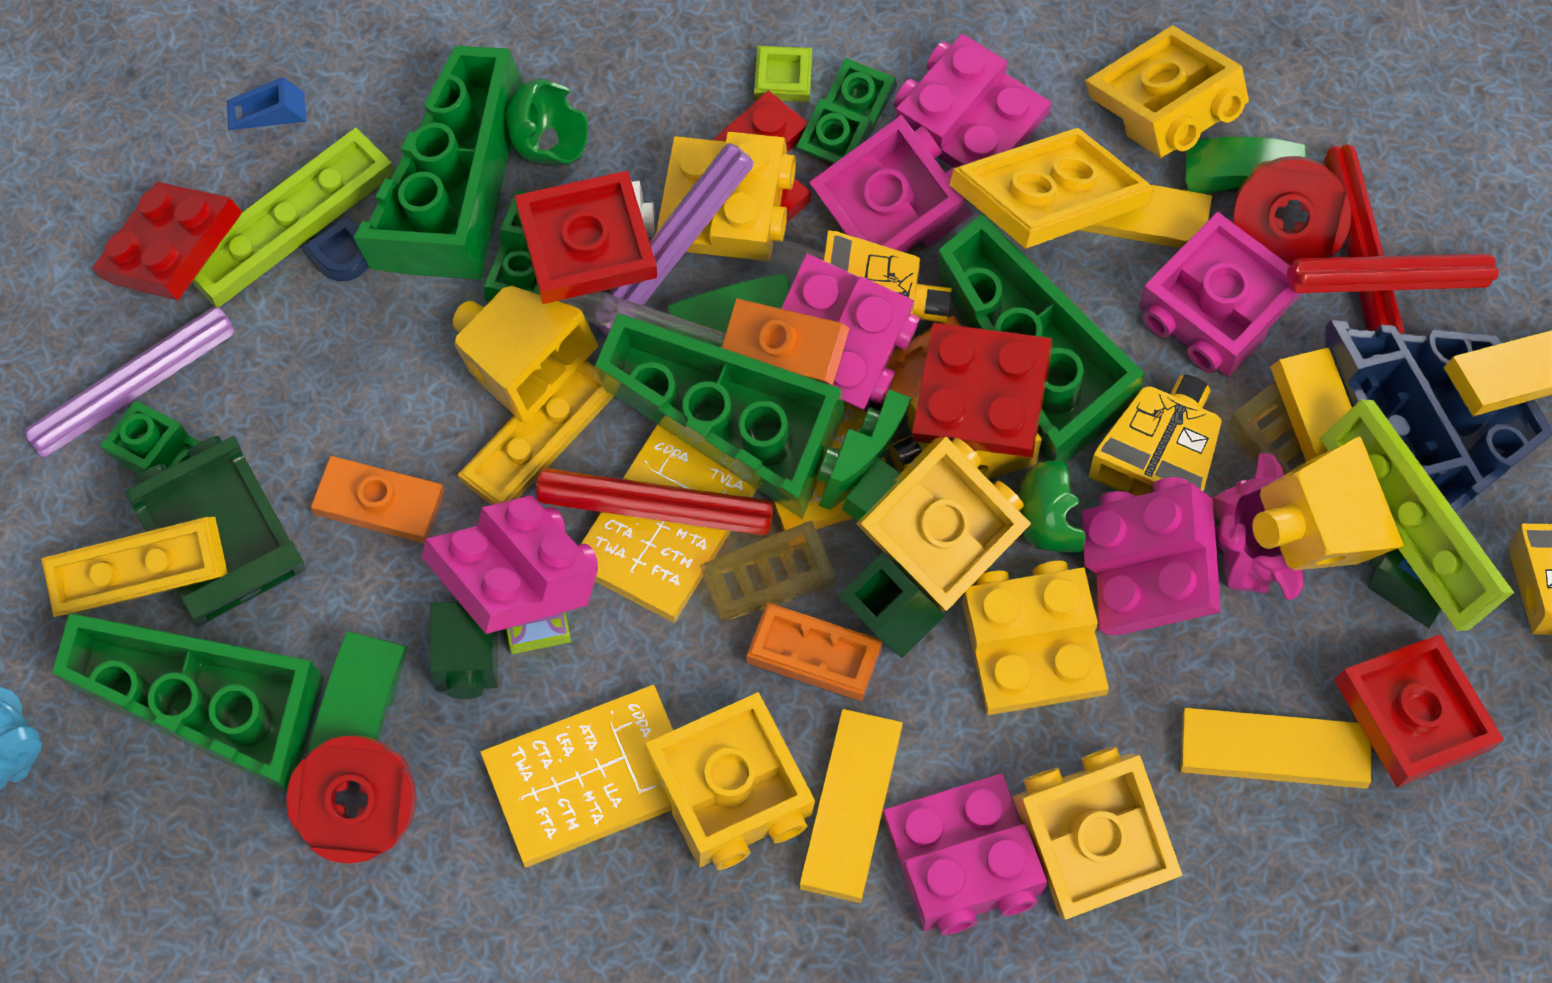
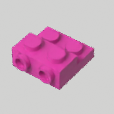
M962 33L952 45L945 41L937 45L927 62L926 69L929 72L919 83L913 79L907 80L899 89L893 106L896 108V118L902 115L913 131L923 125L942 151V154L937 157L950 166L957 168L1022 146L1050 113L1052 102L1007 75L1008 61Z
M902 115L809 182L847 235L904 253L921 241L928 248L973 215L966 203L967 199L949 185L954 167L945 173L935 160L937 156L942 154L937 143L923 125L913 131Z
M1217 211L1144 286L1139 309L1143 311L1142 319L1145 325L1154 334L1162 338H1168L1172 334L1189 347L1187 349L1188 356L1199 369L1207 373H1213L1218 369L1229 378L1265 340L1269 328L1303 293H1295L1290 289V280L1287 278V269L1290 265Z
M808 253L781 308L840 322L850 328L832 386L842 389L844 402L865 412L871 400L878 404L882 403L895 375L894 371L886 368L896 346L904 350L907 349L920 321V317L911 314L915 306L914 300L862 276L858 277Z
M1179 477L1162 478L1153 483L1152 493L1135 497L1133 494L1124 491L1108 492L1099 497V506L1082 510L1083 531L1086 538L1084 544L1085 567L1096 573L1098 620L1101 632L1106 635H1123L1221 612L1213 499L1194 484Z
M532 495L482 507L477 526L427 538L421 557L485 634L588 606L598 572V561L594 550L585 543L576 545L565 532V525L560 512L554 507L543 508Z
M1003 774L884 809L883 816L923 932L939 927L941 935L959 933L977 923L976 915L998 908L1002 916L1016 915L1038 904L1036 896L1044 894L1047 880L1026 823H1020Z

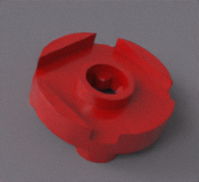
M1286 156L1260 163L1253 169L1252 174L1243 181L1234 201L1233 223L1288 265L1292 266L1297 258L1332 257L1342 247L1350 229L1351 206L1340 179L1325 165L1306 157ZM1289 200L1299 201L1300 209L1308 212L1306 222L1296 221L1293 230L1284 229L1282 218L1275 216L1277 208L1286 207Z
M351 735L330 739L312 750L306 759H302L291 775L286 803L288 816L295 831L299 830L303 840L311 846L309 848L317 855L338 863H360L377 857L400 842L413 821L417 794L414 779L404 756L399 752L393 751L384 742L377 739ZM350 781L359 783L360 792L368 795L367 806L359 807L356 817L347 816L346 805L336 803L337 791L347 790Z

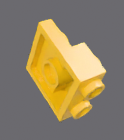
M1173 25L1085 80L1089 96L1092 100L1123 119L1127 137L1160 158L1175 150H1189L1197 143L1201 132L1220 121L1226 123L1234 121L1242 113L1245 104L1249 102L1242 65Z
M728 132L726 142L674 136L656 233L724 146L730 143L740 147L754 161L753 167L686 252L771 261L774 241L783 242L786 231L787 208L780 207L783 189L791 190L795 178L796 157L795 155L787 154L785 138Z
M946 436L935 438L894 480L895 484L856 523L942 611H947L1031 524L1019 512L1024 507L1021 499L1004 483L997 481L993 485L977 469L982 464V461L974 450L961 439L955 438L951 442Z
M1050 561L1035 567L1032 571L1033 576L1011 580L1006 571H990L983 573L973 583L974 586H970L964 592L962 605L987 715L1108 694L1109 687L1095 633L1098 622L1084 567L1069 570L1068 563L1065 561Z
M759 692L645 743V752L672 804V815L699 868L713 862L717 870L727 869L740 863L750 855L751 851L748 845L769 835L774 844L782 843L794 838L807 828L804 819L812 816L815 800Z
M1116 746L1082 757L1081 761L1084 770L1062 777L1059 768L1049 769L1029 776L1023 780L1026 791L1012 796L1021 824L1026 823L1059 917L1065 920L1182 876L1141 756L1135 754L1120 756Z

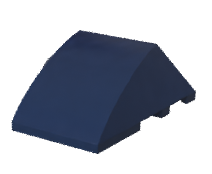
M1330 320L1326 325V348L1329 347L1352 408L1361 399L1374 400L1455 512H1458L1552 435V429L1535 400L1472 416L1445 371V365L1454 356L1501 344L1497 336L1431 330L1427 336L1400 334L1395 326L1380 325L1376 331L1350 329L1347 321Z

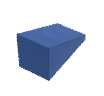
M282 77L227 100L228 130L306 122L305 94L297 86ZM242 105V119L236 121L235 106Z

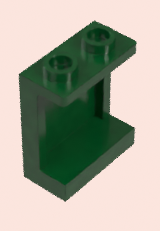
M214 436L196 444L187 452L189 459L167 469L165 464H159L143 471L132 480L134 487L124 492L145 532L204 517H216L228 574L219 579L177 589L197 628L306 571L303 559L280 523L246 461L235 436L224 441L221 440L220 436Z

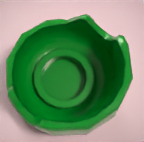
M539 78L528 81L514 92L505 114V128L513 147L524 159L541 166H567L580 159L588 140V119L586 113L576 110L568 104L566 96L571 92L568 87ZM553 128L557 133L559 143L549 150L539 149V137L545 129Z
M1041 461L1032 467L1024 477L1017 494L1024 504V507L1019 512L1031 523L1025 529L1023 535L1037 549L1053 552H1082L1086 539L1085 532L1081 528L1073 527L1066 521L1067 512L1079 503V499L1070 493L1067 464L1064 461Z

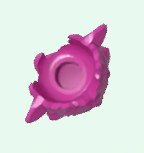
M1261 453L1258 456V467L1254 478L1238 481L1236 486L1212 497L1214 517L1220 521L1215 530V537L1218 548L1224 553L1223 571L1229 588L1265 594L1268 592L1271 582L1275 581L1280 586L1285 599L1290 601L1296 598L1303 588V570H1292L1286 565L1279 546L1266 549L1257 542L1253 534L1252 524L1254 517L1258 513L1265 511L1260 498L1261 488L1284 475L1275 455Z

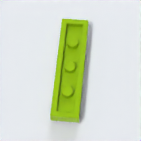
M355 127L243 211L191 283L214 307H221L379 187L385 178L389 179L394 173L392 162Z
M1361 399L1319 439L1329 451L1354 438L1361 437L1404 546L1398 548L1455 629L1457 631H1469L1514 592L1374 400Z

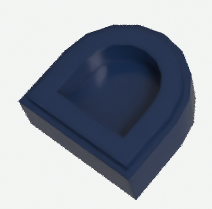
M349 215L302 246L304 254L328 279L339 282L350 281L361 276L369 267L353 239L359 226Z

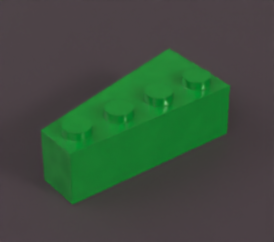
M454 46L424 103L426 113L415 132L409 131L401 147L403 156L391 179H384L375 196L378 202L368 222H361L353 237L370 269L419 276L481 280L511 148V141L505 128V114L514 92L523 85L509 48Z
M983 214L978 216L939 249V279L944 287L952 288L951 299L967 327L1052 338V352L1037 432L1042 439L1040 450L1047 461H1064L1067 463L1123 415L1142 390L1145 373Z
M617 313L595 365L604 389L803 519L818 480L816 478L829 446L832 447L845 414L842 389Z
M72 613L68 615L52 671L56 677L71 689L286 793L291 775L304 757L324 681L323 675L309 660Z

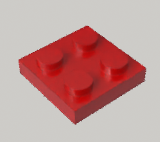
M628 170L515 195L516 209L542 304L657 278V265Z
M156 181L153 187L142 195L137 208L120 231L109 239L105 246V251L93 265L92 269L101 279L113 285L178 301L243 212L231 197Z
M933 323L912 430L914 442L930 444L935 438L946 436L951 442L955 438L961 439L973 450L1033 458L1052 352V338Z
M1440 634L1346 668L1334 679L1397 788L1489 752L1504 740Z

